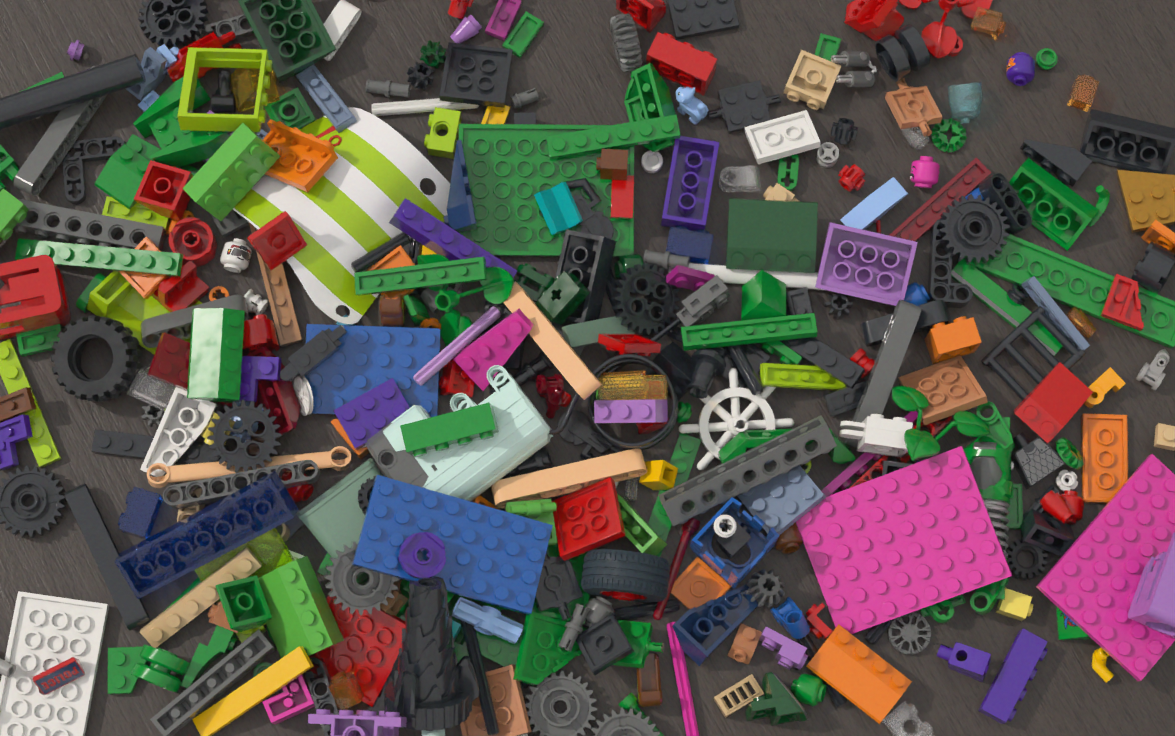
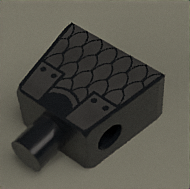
M1022 432L1013 438L1019 450L1011 456V459L1026 490L1065 464L1062 458L1041 437L1030 443Z

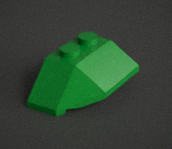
M649 63L632 71L631 80L624 99L629 122L676 115L669 87L653 64ZM675 139L641 145L656 153L672 146Z

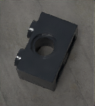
M1031 509L1021 524L1024 541L1061 557L1075 541L1071 525L1064 524L1062 521L1034 509Z

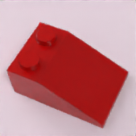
M616 0V9L623 14L629 13L633 21L649 33L666 14V6L663 0Z
M1059 362L1013 411L1045 442L1049 443L1079 410L1093 391Z

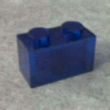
M684 226L670 227L666 251L671 252L673 255L688 256L691 263L708 264L714 235L709 234V231L701 229L691 231Z
M134 487L133 491H129L127 495L125 513L122 512L119 517V530L123 533L149 540L163 497L158 493Z

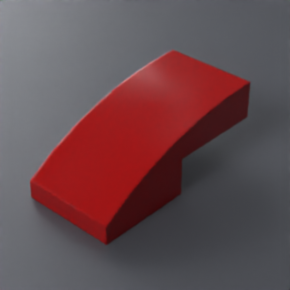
M627 175V180H612L611 218L633 219L634 176Z

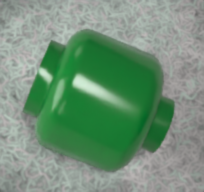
M801 674L798 680H793L791 692L794 693L799 703L816 706L824 700L826 685H824L820 677Z

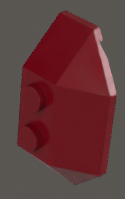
M262 346L246 355L276 357L266 346ZM281 363V371H282V369H284L285 366ZM281 377L280 381L258 380L257 402H254V407L257 408L260 404H263V412L270 409L269 418L276 416L275 421L272 423L273 425H280V428L275 430V433L284 435L295 429L301 407L292 382L283 381ZM259 422L258 427L265 430L263 423Z

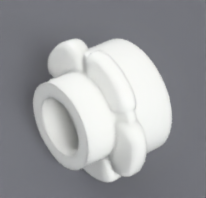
M1062 470L1059 472V476L1056 477V484L1062 491L1073 490L1078 485V481H1076L1077 475L1073 471Z

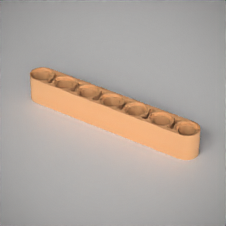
M515 281L509 298L503 303L512 313L519 308L534 324L529 332L530 336L574 390L585 400L602 384L528 294Z
M631 449L501 479L491 486V491L496 508H505L507 502L541 500L572 493L608 477H611L615 482L640 477L647 473V468L641 449Z

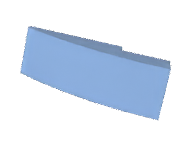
M893 177L854 207L841 221L845 226L866 230L900 202L908 192Z

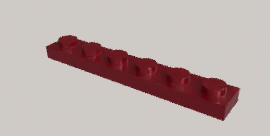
M976 157L889 236L916 242L933 227L937 220L941 219V214L946 212L945 208L948 205L952 206L951 202L954 199L959 202L961 196L966 197L980 185L981 181L988 178L991 172Z

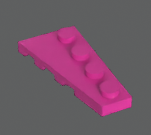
M518 308L459 352L453 360L484 391L489 385L487 379L489 368L494 365L503 366L530 332L534 324Z

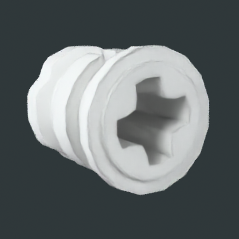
M252 289L244 296L247 301L248 312H254L256 315L265 312L269 300L261 299L262 297L259 294L254 295Z

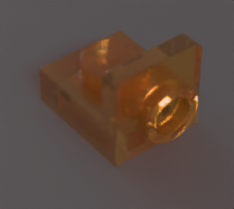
M977 7L971 29L992 34V39L997 40L999 34H1003L1006 22L1003 21V13Z

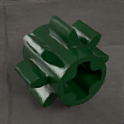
M429 40L427 46L423 45L420 50L423 53L420 60L424 61L428 66L438 68L440 62L444 63L446 60L444 55L447 49L442 47L440 41L432 42Z

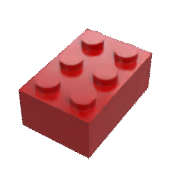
M658 32L647 53L646 65L649 63L653 64L660 76L683 87L695 88V92L704 96L715 75L717 58H714L715 56L710 52H701L695 49L688 42L681 43L675 40L668 33L662 34Z

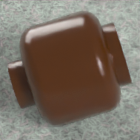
M796 522L779 535L774 545L776 550L782 551L784 554L794 553L799 550L803 540Z

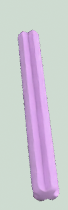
M494 306L486 311L413 376L415 382L420 386L427 382L500 317V311Z

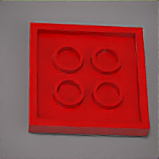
M611 477L552 501L556 503V511H553L559 553L564 561L626 536L615 481Z

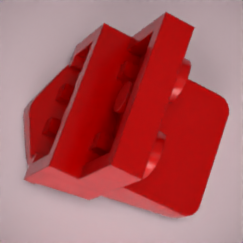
M854 0L847 4L844 23L877 41L887 35L894 36V32L904 22V17L895 9L898 5V0Z

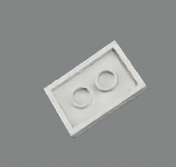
M807 110L745 127L746 137L758 164L821 147L820 139Z

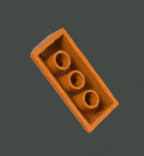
M839 624L806 666L879 724L912 682Z

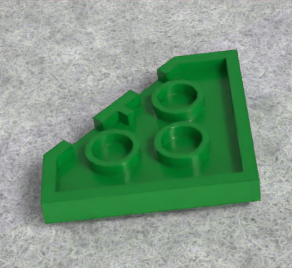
M535 612L526 614L513 680L538 685L551 673H555L568 664L571 659L582 654L576 641L571 652L558 646L566 630V621Z

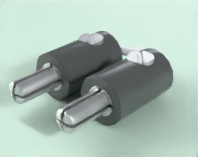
M843 51L840 55H833L831 57L833 63H840L842 67H867L869 65L873 69L872 71H848L845 75H838L836 77L837 83H845L847 87L873 86L875 82L874 73L877 72L876 66L871 64L870 56L866 51Z

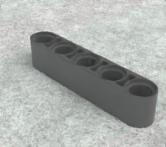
M238 294L145 319L141 323L142 342L146 347H157L160 337L164 332L182 340L191 338L192 309L244 310V321H247L249 315L246 298Z

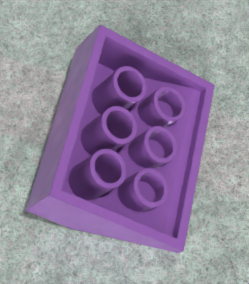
M829 222L815 288L896 306L900 299L904 300L918 242Z

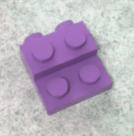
M765 627L759 638L762 641L761 645L771 651H774V649L779 650L775 659L779 660L778 665L788 670L790 668L800 670L808 657V655L804 654L807 649L806 647L768 627Z

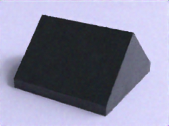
M672 342L658 353L653 362L668 376L679 402L690 390L688 385L692 382L694 368L690 362L691 356ZM650 368L644 373L649 380H663L659 374ZM664 381L665 394L672 399L670 389Z

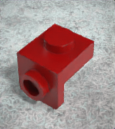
M823 603L819 606L814 604L805 613L808 616L806 621L811 627L810 632L817 639L821 637L825 640L833 631L817 616L825 605Z

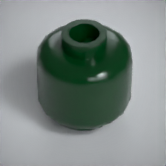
M639 254L620 256L614 265L616 278L622 280L620 274L627 273L626 269L629 267L634 268L636 264L642 266L644 264L642 256Z

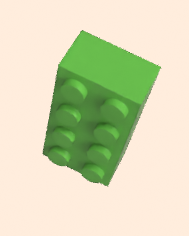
M242 123L182 189L198 205L222 221L281 156L266 141Z

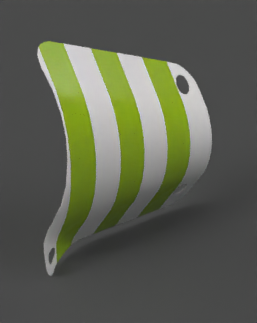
M349 107L348 109L357 121L339 133L337 130H334L319 138L329 141L330 137L339 135L342 141L338 146L334 147L338 159L309 192L264 174L233 208L234 211L248 220L257 229H260L284 211L290 215L307 246L286 261L291 265L314 304L330 318L344 324L357 323L380 294L356 295L355 272L351 267V263L402 233L401 230L390 224L389 221L405 198L441 222H444V216L448 215L447 203L450 183L401 134L373 114L359 108ZM323 116L299 130L306 134L311 133L316 137L333 125L326 116ZM334 138L331 143L336 144L339 139ZM429 178L435 183L436 191L433 195H426L421 191L420 182L422 179ZM410 243L403 247L408 255ZM339 305L347 306L350 310V315L348 317H341L336 313V308Z

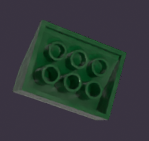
M311 0L238 1L261 49L267 50L268 58L272 60V70L279 83L299 74L336 50Z
M729 198L726 269L815 273L818 202Z

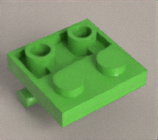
M551 499L507 502L505 504L506 512L553 525L548 546L557 544L553 511H556L555 502H551Z

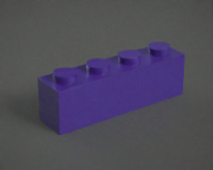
M1024 628L1018 632L978 710L979 712L1001 724L1013 719L1017 711L1014 708L1017 700L1022 701L1027 692V689L1024 688L1027 681H1032L1038 670L1035 668L1038 660L1042 661L1048 651L1045 648L1046 640Z

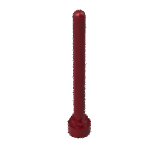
M689 518L686 523L681 524V531L683 533L670 566L668 594L663 601L657 602L653 614L655 620H660L663 616L691 535H694L699 529L700 521L694 518Z

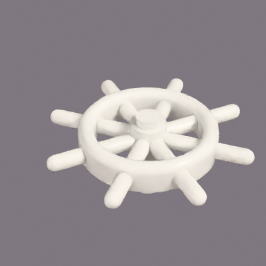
M731 368L729 370L730 388L722 390L712 397L708 395L706 398L700 399L705 405L700 413L698 424H683L679 427L681 433H699L700 439L708 451L697 464L699 470H704L714 458L719 459L718 452L739 432L750 429L773 430L794 425L792 418H774L773 411L766 399L776 387H764L762 393L754 396L749 389L738 386L737 369ZM739 397L751 401L741 415ZM730 398L731 414L718 403ZM759 408L764 420L747 421ZM712 410L725 422L709 423ZM726 431L716 443L713 442L709 433Z

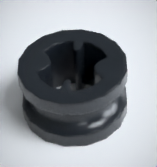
M1014 283L1012 290L1009 289L1007 292L1009 298L1020 305L1025 302L1024 298L1027 299L1030 296L1017 283Z

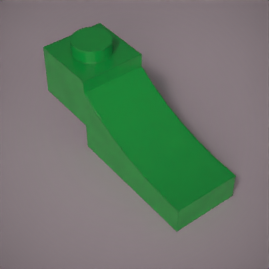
M217 625L208 646L199 643L181 686L184 688L190 687L201 677L212 662L221 655H228L230 651H233L238 642L237 634Z

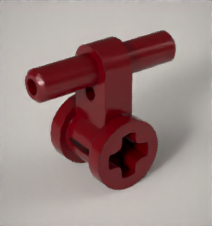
M555 374L553 377L538 375L536 379L537 392L539 395H545L548 406L546 416L552 419L562 403L561 396L564 391L563 378L561 374Z

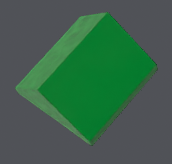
M763 270L757 273L742 286V321L786 316V284Z

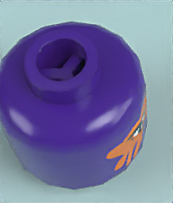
M1015 53L1007 60V79L1017 86H1024L1031 82L1035 77V60L1027 53Z

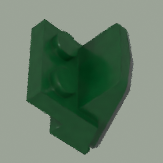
M773 672L765 673L762 679L765 696L754 698L753 702H750L745 712L747 721L769 717L771 726L794 722V720L799 722L807 721L808 716L805 709L781 679Z

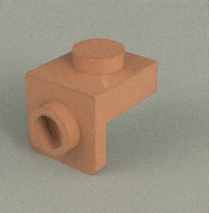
M217 601L216 605L212 604L208 612V617H210L209 623L238 633V631L230 628L222 603Z
M741 623L728 656L738 662L749 664L762 632Z

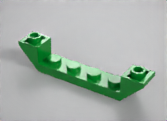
M829 428L837 445L828 452L832 461L840 464L855 461V456L851 449ZM792 429L745 430L739 432L718 452V457L723 464L745 453L746 448L753 449ZM809 440L805 445H810L814 440Z

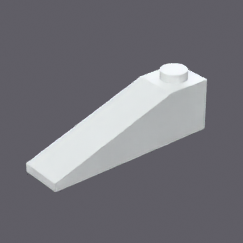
M176 387L140 470L147 472L148 468L155 463L173 466L208 426L217 404L207 400L188 399L187 391ZM161 469L154 470L151 475L156 477L166 474Z

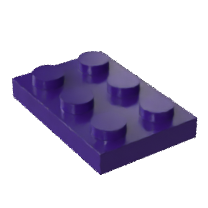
M391 378L333 411L355 450H358L365 446L368 439L410 407L394 379Z

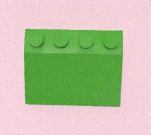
M308 556L289 562L258 578L272 616L266 624L281 658L299 646H303L307 655L311 656L344 641Z

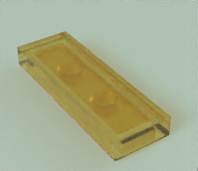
M666 375L598 377L599 382L602 384L598 388L599 400L667 399L668 397Z

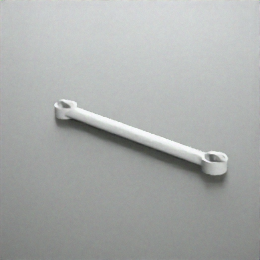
M689 263L688 267L714 274L715 276L718 275L723 283L746 284L761 271L726 269V266L694 263ZM669 267L668 272L670 273L674 268ZM765 271L784 282L788 288L807 287L808 289L824 290L815 288L818 272Z

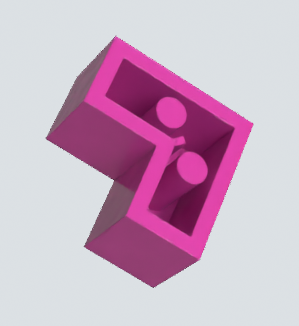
M303 674L282 687V693L263 701L269 719L274 725L315 707L309 686Z

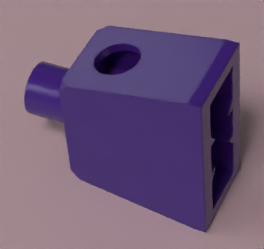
M958 642L955 643L954 648L941 644L937 653V657L948 661L949 669L980 682L984 681L991 663V654ZM964 656L966 660L958 661L957 658Z

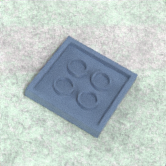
M773 460L767 461L764 465L771 464ZM800 465L791 468L786 474H779L771 478L765 484H759L751 488L745 494L737 495L753 516L757 515L765 522L763 529L767 534L773 527L779 535L826 498Z

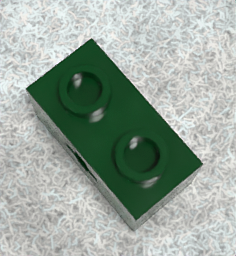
M564 271L555 278L550 288L540 295V299L535 304L551 322L562 325L590 292L575 275Z

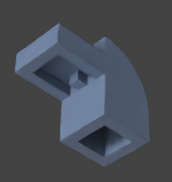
M151 47L145 50L141 65L146 82L126 88V90L142 101L152 90L155 91L167 74L165 69L167 60Z

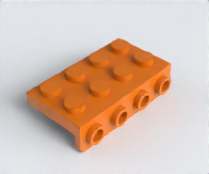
M270 119L267 125L271 131L263 140L281 157L270 167L265 175L309 192L338 159L333 144L328 140L318 139L311 133H303L296 127H288L281 121L276 122Z

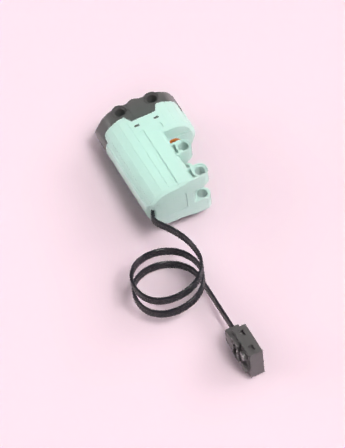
M716 275L682 301L684 308L676 314L678 319L650 340L658 341L680 323L684 327L696 326L709 318L715 312L714 309L716 307L720 309L729 302L728 298L730 295L728 288L719 276ZM637 353L618 355L602 363L592 373L602 383L604 382L603 377L612 376L626 364H640L652 369L663 378L670 389L672 411L669 420L653 437L642 442L627 443L611 437L602 429L599 423H595L594 400H596L597 390L587 399L589 414L599 432L613 445L624 450H646L662 442L673 430L679 412L677 395L668 376L653 361L639 356ZM494 365L487 371V379L495 389V392L478 404L481 405L489 402L493 405L499 432L493 433L494 437L480 440V437L471 439L472 442L466 445L458 446V443L449 445V449L443 451L432 449L428 450L426 455L414 457L413 454L410 455L406 452L400 425L431 417L422 406L413 405L368 439L365 445L387 478L472 501L549 443L553 435L562 432L571 417L580 395L577 392L575 393L561 425L557 429L552 430L514 378L502 366ZM497 372H503V373L497 374V376L494 378V381H493V376H494L495 373H497ZM457 393L450 400V406L453 411L477 406L464 393ZM461 399H465L464 401H462V402L459 404L458 409H457V403H458V401L461 400Z

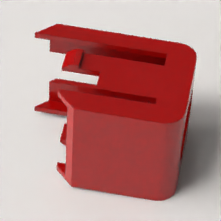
M39 255L0 264V278L4 282V286L0 290V306L15 302L21 303V305L1 309L0 340L17 337V333L60 324L64 327L70 322L71 312L64 277L50 256Z

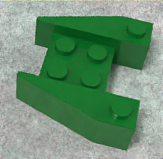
M184 77L175 81L133 123L145 139L154 134L162 150L150 156L151 159L176 168L211 158L231 136L228 131L180 130L177 116ZM197 78L193 110L211 100L199 78Z

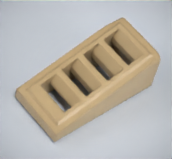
M751 674L713 699L726 718L752 702L754 698L763 695L764 692ZM749 682L756 692L754 695L751 694L746 683ZM739 687L743 688L744 692L748 696L747 699L744 700L743 696L738 690ZM734 691L741 703L737 704L730 693ZM727 696L733 706L731 709H729L723 697Z

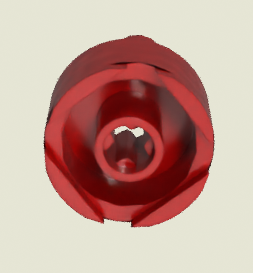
M194 217L184 218L175 224V227L169 234L170 248L173 253L183 254L182 263L184 265L191 261L196 267H199L214 259L217 249L215 235L209 225Z
M265 314L256 315L253 319L244 321L242 356H246L262 346H266L271 352L274 349L276 351L279 350L274 323L272 320L267 319Z

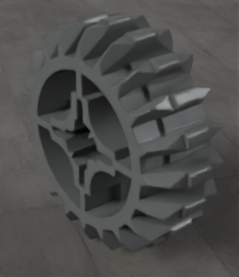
M622 13L611 17L610 30L619 68L623 72H632L642 66L640 42L635 23L629 13Z

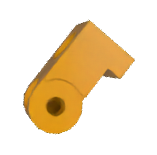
M1110 367L1088 387L1093 393L1084 402V405L1090 408L1098 406L1110 389L1116 393L1126 383Z

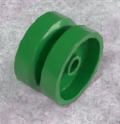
M144 644L139 656L141 659L150 662L151 665L136 663L131 675L178 693L182 682L180 679L170 675L172 671L184 675L190 663L164 649H156Z

